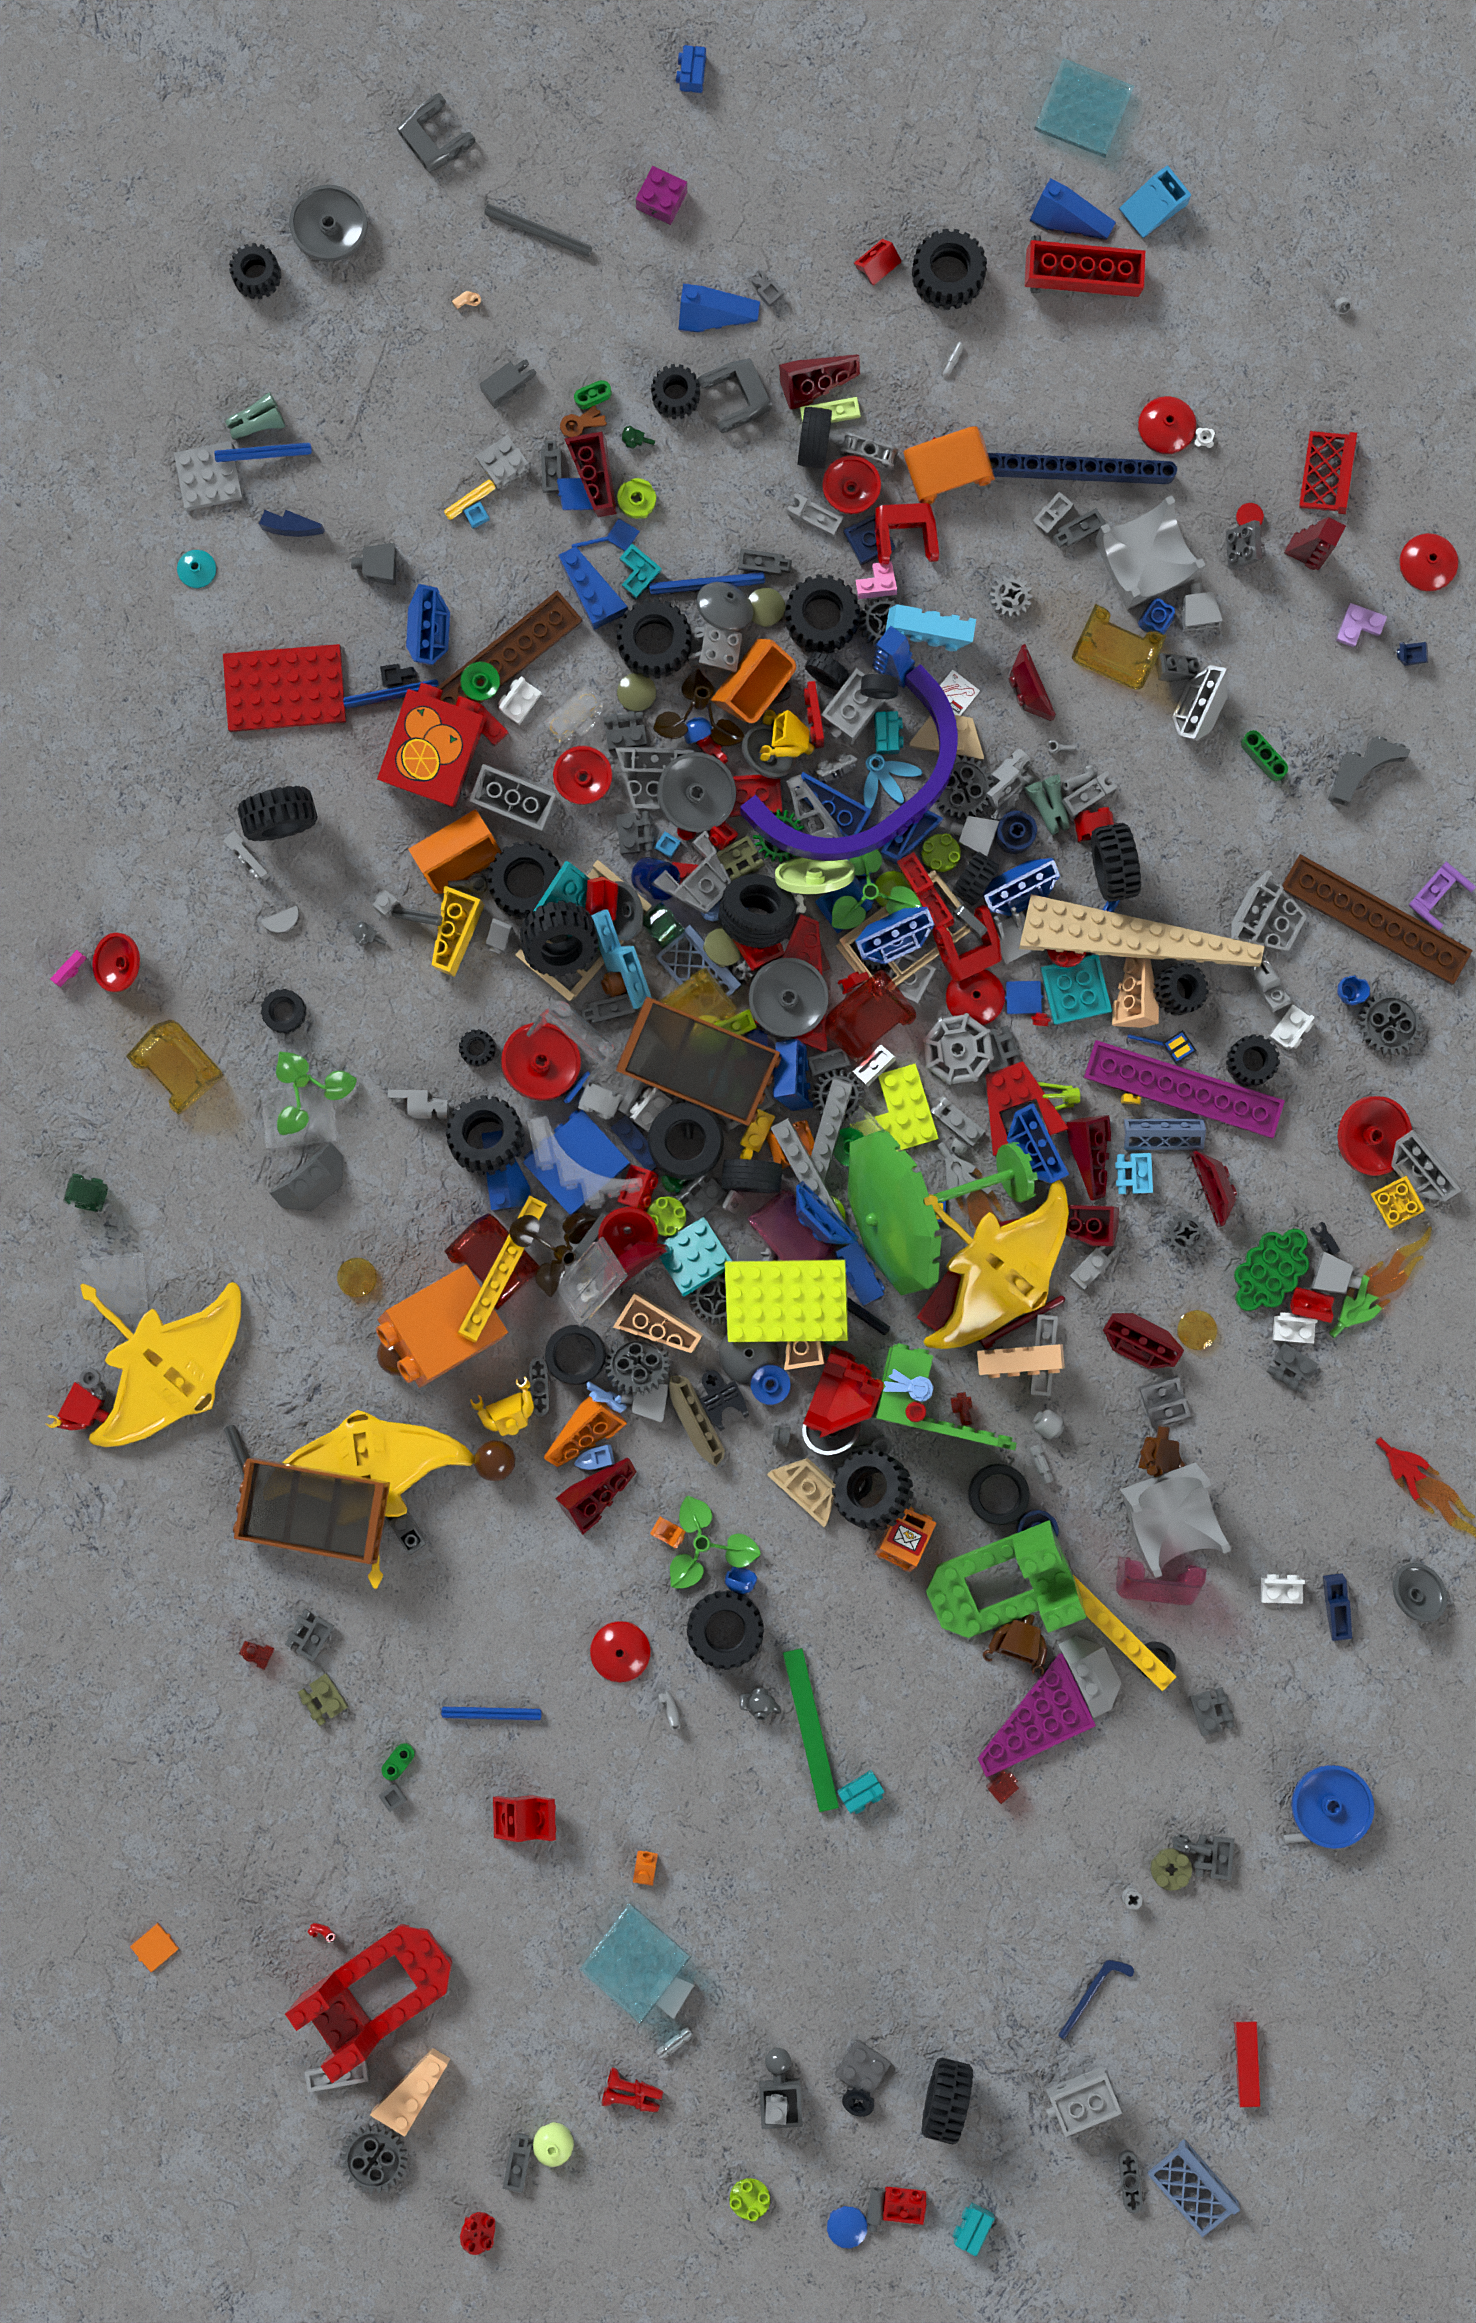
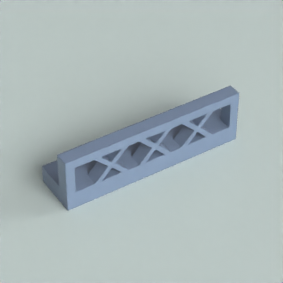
M1124 1119V1150H1204L1206 1128L1203 1119ZM1130 1137H1139L1141 1139L1137 1143H1129ZM1152 1137H1159L1161 1139L1157 1143L1149 1141ZM1172 1137H1179L1181 1139L1176 1143L1168 1141ZM1192 1137H1200L1199 1143H1190L1188 1140Z

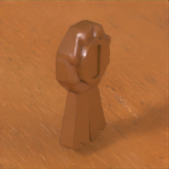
M592 406L580 417L574 414L563 417L560 423V430L565 437L570 438L580 436L584 428L606 426L607 423L605 415L599 416L601 414L600 410H597L596 406Z

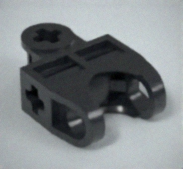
M708 1370L703 1374L702 1384L708 1395L699 1400L708 1417L720 1431L725 1429L721 1422L722 1412L725 1408L734 1407L741 1411L744 1418L749 1416L744 1397L735 1380L725 1385L717 1371ZM708 1375L717 1377L715 1385L712 1386L711 1383H706ZM736 1389V1391H734L733 1393H731V1394H729V1395H727V1396H725V1397H722V1396H724V1395L728 1394L729 1392H731V1391H733V1390ZM720 1398V1400H718V1401H716V1402H714V1403H712V1404L706 1406L707 1404H709V1403L713 1402L714 1400Z

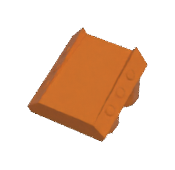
M807 1120L795 1122L793 1126L811 1157L814 1140ZM769 1131L766 1140L768 1141L774 1162L782 1164V1169L791 1166L774 1133Z

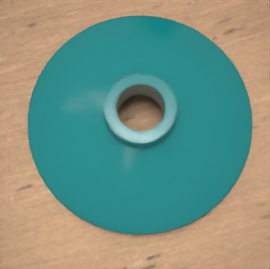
M191 550L180 558L177 565V573L180 580L188 587L202 588L210 584L214 579L216 564L212 556L207 552ZM194 564H198L199 566L197 569H192V566Z

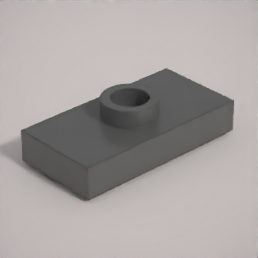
M845 1046L807 1058L813 1077L851 1066Z

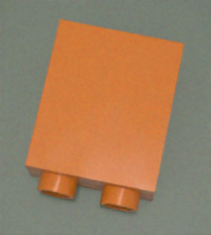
M467 1264L385 1310L377 1319L380 1325L376 1327V1333L381 1343L386 1348L394 1346L401 1358L397 1362L400 1374L408 1383L415 1380L419 1388L499 1342L509 1333L493 1308L476 1343L457 1334L481 1289Z

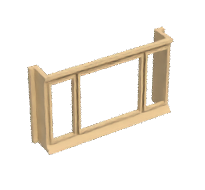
M599 860L594 863L592 871L587 875L590 879L605 877L613 882L622 881ZM638 894L643 906L644 919L650 912L649 909L652 905ZM619 940L620 945H621L625 940ZM520 949L515 956L532 969L525 960L523 950ZM601 955L587 972L583 969L576 970L582 978L571 991L565 988L553 976H549L547 973L543 975L538 970H532L570 1002L578 996L605 963Z
M935 870L928 874L932 882L936 884L955 910L962 905ZM886 906L839 940V944L836 945V948L855 972L858 971L861 974L867 971L870 979L864 982V984L877 1002L881 1001L888 992L940 955L938 948L935 947L903 972L894 961L887 963L896 974V977L881 987L850 945L855 942L867 925L889 915ZM966 926L954 934L950 932L954 944L971 932Z

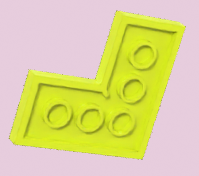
M916 1063L882 1073L878 1076L888 1113L851 1124L852 1128L859 1130L864 1136L883 1129L884 1132L888 1131L900 1145V1149L896 1151L939 1139Z

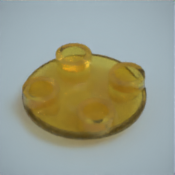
M351 1258L340 1266L337 1273V1282L344 1294L351 1297H363L374 1289L377 1282V1273L374 1266L368 1260Z
M1201 1310L1187 1312L1178 1323V1339L1190 1349H1205L1214 1342L1217 1336L1216 1322L1207 1312Z

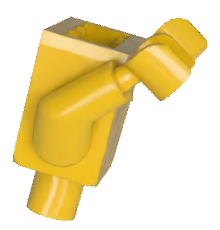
M773 710L765 712L763 723L771 725L774 721L772 747L775 749L764 745L760 750V753H763L760 757L762 761H768L771 755H775V757L796 758L802 753L810 755L815 747L809 742L810 730L796 715L789 710L778 713V715Z
M525 1376V1383L522 1385L518 1378L516 1379V1385L523 1393H516L485 1406L486 1409L483 1408L484 1402L480 1395H478L480 1402L477 1404L473 1403L472 1399H470L473 1409L479 1411L477 1414L485 1428L494 1432L498 1431L501 1436H505L507 1434L516 1435L519 1429L528 1425V1418L534 1410V1403L531 1392L528 1391L530 1382Z

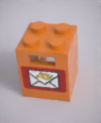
M912 1507L909 1510L905 1509L903 1512L905 1516L903 1519L898 1518L896 1525L893 1527L887 1525L888 1528L885 1529L874 1553L878 1558H883L901 1567L902 1570L909 1572L917 1567L936 1525V1522L932 1521L933 1518L926 1514L920 1515L914 1512L915 1509Z

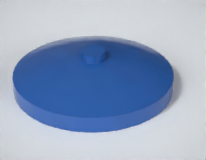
M1324 1765L1310 1770L1299 1780L1292 1795L1291 1809L1298 1829L1307 1839L1319 1846L1336 1849L1356 1843L1367 1833L1374 1816V1800L1368 1785L1357 1773L1338 1765Z

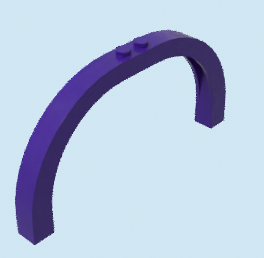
M921 664L905 676V685L922 702L934 721L939 739V757L932 775L921 790L876 826L847 837L824 838L812 836L797 831L783 823L756 795L740 806V814L754 830L772 845L795 856L819 861H837L859 857L882 847L897 835H903L908 830V826L912 823H918L922 819L923 814L939 799L952 775L958 745V732L954 712L946 694Z

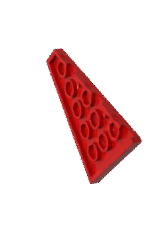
M801 914L782 958H797L806 961L814 966L822 975L819 922ZM825 1015L813 1030L791 1039H798L805 1045L826 1052Z

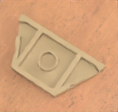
M954 715L958 732L956 755L959 757L966 755L969 759L974 757V760L983 761L984 755L973 718ZM931 716L911 740L909 747L939 753L938 733Z
M806 1458L773 1469L767 1474L823 1527L827 1525L835 1497L832 1495V1488H835L836 1484L811 1460Z

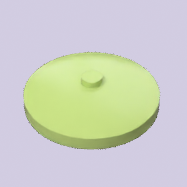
M797 857L782 863L775 871L776 884L780 888L799 894H820L835 891L849 885L855 877L854 865L847 859L819 861Z

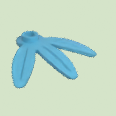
M877 753L869 755L866 759V767L870 772L866 778L863 790L865 807L871 809L874 805L878 791V780L885 792L893 800L900 804L904 803L903 794L889 773L904 777H916L922 775V770L904 762L885 761L883 756ZM873 760L878 762L877 767L872 765Z

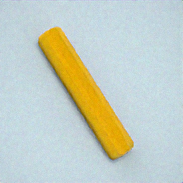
M488 479L445 509L446 517L452 520L462 513L464 509L472 506L495 490L494 483Z

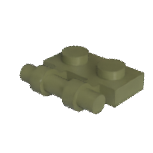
M749 836L716 853L725 870L731 869L733 872L729 876L731 881L748 875L751 872L754 874L759 871L760 867L765 865L762 859L754 862L752 857L758 854V851ZM747 861L748 866L738 870L737 865Z
M328 1673L309 1684L313 1690L309 1695L305 1688L297 1692L301 1697V1703L306 1705L312 1714L310 1717L313 1721L316 1720L319 1726L326 1722L322 1716L324 1713L327 1712L329 1717L333 1718L349 1707ZM315 1697L318 1698L323 1706L319 1710L312 1701Z

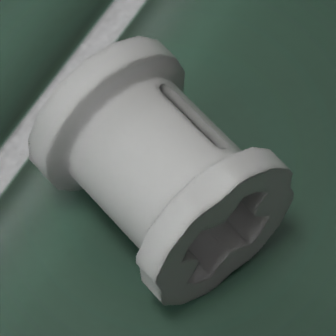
M1127 1888L1123 1891L1122 1900L1129 1909L1136 1910L1141 1907L1142 1896L1135 1888ZM1130 1895H1132L1135 1898V1902H1132L1129 1899Z

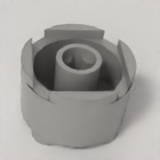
M587 1080L577 1101L579 1103L578 1108L587 1112L595 1110L597 1111V1116L610 1119L615 1116L623 1095L617 1094L615 1096L616 1091L599 1084H591V1081Z

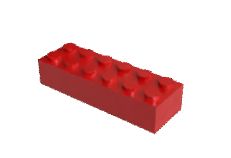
M1031 240L1026 249L1025 287L1139 297L1144 289L1146 250Z

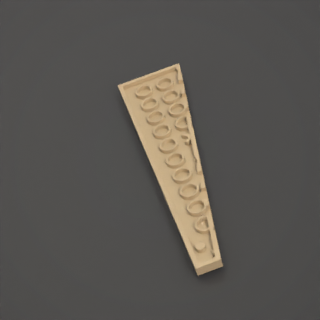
M1031 894L1019 949L1040 951L1051 949L1056 950V952H1063L1065 950L1075 951V953L1080 954L1092 952L1096 955L1160 960L1172 958L1176 959V961H1184L1186 959L1196 960V962L1200 963L1212 961L1216 964L1260 967L1264 946Z

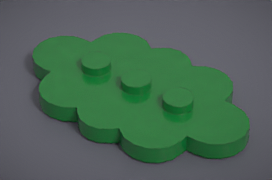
M1290 1229L1283 1235L1277 1232L1265 1233L1261 1236L1258 1247L1247 1251L1245 1256L1246 1263L1240 1264L1234 1271V1280L1240 1286L1235 1295V1301L1240 1309L1253 1311L1261 1304L1267 1308L1278 1307L1282 1304L1285 1293L1295 1290L1298 1285V1277L1307 1273L1310 1264L1308 1257L1303 1253L1308 1245V1238L1302 1230Z

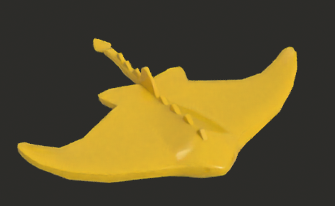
M1060 1179L1051 1183L1047 1200L1034 1213L1000 1227L995 1215L989 1212L980 1221L973 1239L960 1224L946 1214L938 1205V1198L929 1194V1197L924 1198V1204L926 1206L932 1204L936 1215L968 1244V1246L956 1253L946 1266L949 1271L962 1275L953 1314L944 1327L924 1339L923 1343L925 1346L936 1349H948L971 1344L987 1337L1014 1318L1037 1310L1045 1305L1051 1272L1065 1238L1069 1215L1067 1194Z
M231 1282L227 1284L219 1297L202 1312L167 1324H163L157 1311L151 1309L144 1314L134 1334L119 1317L96 1296L95 1288L84 1283L80 1285L83 1299L91 1301L97 1310L128 1339V1341L111 1350L105 1359L106 1364L122 1370L113 1410L106 1421L89 1435L91 1444L102 1447L127 1445L146 1439L186 1415L198 1414L212 1409L215 1399V1383L235 1342L241 1319V1291L237 1283Z
M356 1410L338 1428L297 1449L282 1463L390 1482L385 1516L399 1517L407 1513V1507L400 1496L404 1491L431 1470L446 1465L471 1466L474 1464L475 1457L465 1445L439 1431L424 1426L379 1420L369 1413ZM276 1468L265 1485L263 1492L265 1500L271 1501L281 1495L291 1493L294 1470ZM301 1472L298 1493H305L332 1503L336 1478ZM343 1479L336 1518L338 1526H348L357 1523L367 1516L369 1526L375 1485ZM380 1554L378 1555L377 1563L372 1564V1570L368 1574L369 1581L374 1589L378 1588L383 1578V1573L380 1571Z

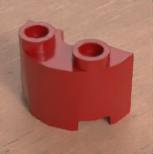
M1109 807L1099 808L1098 812L1090 813V810L1081 811L1078 813L1079 817L1074 819L1078 842L1091 840L1092 831L1096 827L1114 824L1113 814Z

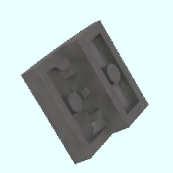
M1177 1375L1139 1387L1152 1428L1190 1417L1187 1401L1183 1395Z

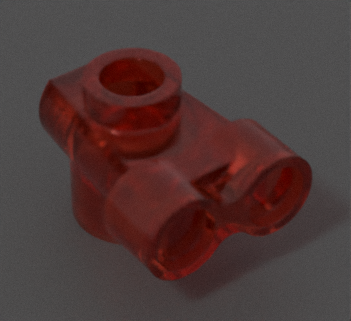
M966 1392L957 1393V1397L950 1398L953 1414L960 1412L962 1426L973 1424L969 1411L970 1408H973L971 1396L967 1397Z
M244 1641L239 1655L243 1656L248 1662L256 1663V1667L265 1670L274 1647L269 1645L264 1647ZM254 1648L255 1651L254 1653H248L247 1649Z

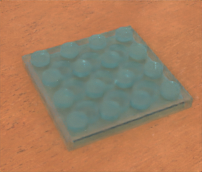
M1063 58L1034 130L1106 158L1133 92L1134 85Z
M628 1904L579 1970L638 2023H642L692 1956L636 1907Z

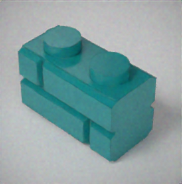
M898 711L875 712L874 714L875 751L877 754H899L900 748H903V736H899V729L903 728L902 717L898 716Z
M872 1769L837 1790L850 1814L862 1812L866 1809V1804L871 1801L873 1804L883 1798L882 1794L885 1793Z
M971 2202L969 2208L965 2207L961 2216L963 2221L960 2226L957 2225L955 2227L952 2237L956 2247L977 2256L995 2217L992 2212Z

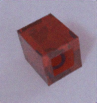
M1004 1770L986 1785L987 1789L1000 1804L1005 1802L1019 1789L1016 1785L1018 1782L1016 1777L1011 1772L1007 1774Z

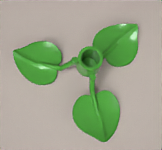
M876 849L865 855L849 859L854 865L855 875L866 874L867 884L863 888L864 896L858 903L851 896L839 898L833 907L832 926L838 929H851L860 925L866 916V911L860 905L866 899L874 900L879 896L889 900L886 905L889 915L903 908L921 907V903L916 894L907 887L896 886L891 890L890 896L880 893L878 887L871 883L869 872L874 873L878 871L882 864V856Z
M279 1052L276 1076L283 1083H294L293 1087L297 1102L296 1108L287 1106L279 1114L277 1120L279 1134L288 1135L299 1132L308 1123V1113L305 1110H300L301 1103L298 1087H305L310 1080L321 1089H325L324 1095L327 1099L339 1100L346 1097L354 1089L357 1078L345 1071H334L326 1077L325 1085H322L312 1078L311 1075L306 1074L309 1070V1064L305 1058L294 1053Z
M686 1496L680 1508L679 1521L681 1527L688 1533L698 1530V1536L693 1543L696 1551L694 1559L688 1554H681L673 1559L670 1565L671 1587L679 1589L688 1588L698 1583L703 1576L704 1568L696 1561L700 1552H707L711 1547L727 1550L725 1555L727 1562L737 1568L745 1567L760 1556V1549L750 1537L744 1534L731 1535L728 1538V1546L712 1543L708 1537L702 1535L701 1528H705L711 1523L712 1511L710 1507L700 1500Z

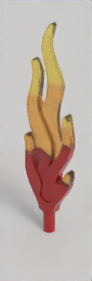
M1381 1437L1375 1441L1386 1453L1385 1456L1388 1459L1391 1474L1397 1485L1401 1488L1404 1487L1403 1476L1412 1499L1420 1507L1431 1514L1435 1513L1423 1501V1497L1439 1509L1449 1525L1471 1533L1476 1537V1527L1459 1518L1449 1505L1448 1501H1451L1464 1516L1472 1519L1475 1518V1515L1468 1512L1455 1490L1443 1482L1427 1477L1418 1470L1417 1466L1422 1467L1433 1475H1439L1438 1471L1433 1469L1424 1458L1415 1453L1391 1447Z

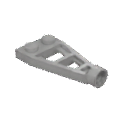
M801 775L787 780V785L792 794L796 818L800 820L798 827L802 825L805 827L799 831L824 838L842 837L836 822L806 782L803 781ZM807 797L812 803L814 810L804 812L800 800ZM812 815L818 816L824 823V829L811 832L808 825V817Z

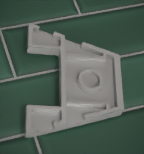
M706 831L702 832L691 843L705 860L680 885L666 870L651 883L653 886L704 914L722 898L724 889L731 882L723 864L720 863L716 855L717 852L714 846L710 843L709 835Z

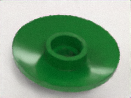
M486 662L470 664L461 675L462 690L473 700L484 701L490 699L496 694L500 686V677L497 670ZM483 680L485 683L483 686H478V681Z
M851 1127L840 1130L833 1153L838 1162L849 1167L850 1142L864 1137L862 1132Z

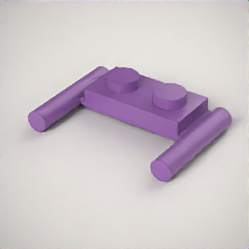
M1446 861L1408 906L1439 931L1443 924L1429 913L1433 906L1456 880L1471 893L1476 886Z

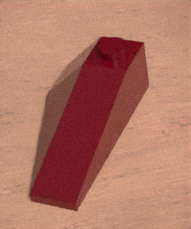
M1109 1115L1068 1121V1141L1089 1198L1092 1201L1103 1198L1106 1195L1108 1174L1105 1170V1162L1109 1160V1153H1106L1107 1141H1111Z
M1036 1204V1210H1037L1042 1204ZM1068 1205L1069 1215L1066 1236L1092 1246H1114L1119 1227V1207Z

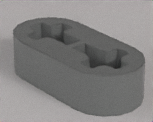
M962 905L953 912L956 918L977 937L981 938L988 931Z

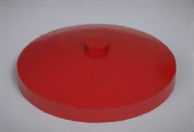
M546 1022L529 1023L515 1030L507 1039L501 1055V1068L508 1084L517 1093L532 1100H551L566 1093L575 1083L581 1067L580 1052L574 1039L564 1029Z
M1368 1096L1359 1099L1346 1110L1339 1124L1338 1146L1343 1159L1352 1169L1366 1175L1378 1176L1393 1171L1394 1168L1391 1164L1395 1144L1398 1139L1412 1130L1410 1119L1403 1107L1390 1098Z

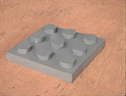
M231 441L174 453L186 511L243 500L236 461H215L214 451L233 449Z

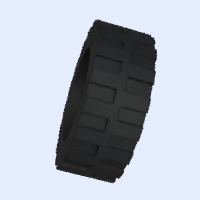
M813 652L804 666L805 670L818 682L835 690H840L849 677V673L843 665L821 652Z
M277 989L274 992H270L261 1004L263 1021L270 1029L277 1033L289 1034V1032H294L305 1021L306 1005L302 998L291 990ZM288 1002L292 1005L293 1015L289 1020L280 1021L275 1017L274 1008L278 1003Z

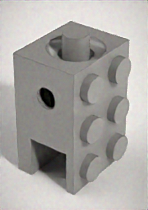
M857 668L821 714L822 724L830 729L827 732L828 735L835 740L840 737L850 745L853 744L873 718L875 712L886 701V699L866 697L860 693L862 676L865 674Z
M1103 2067L1046 2089L1052 2107L1046 2109L1050 2121L1058 2119L1065 2137L1122 2114Z

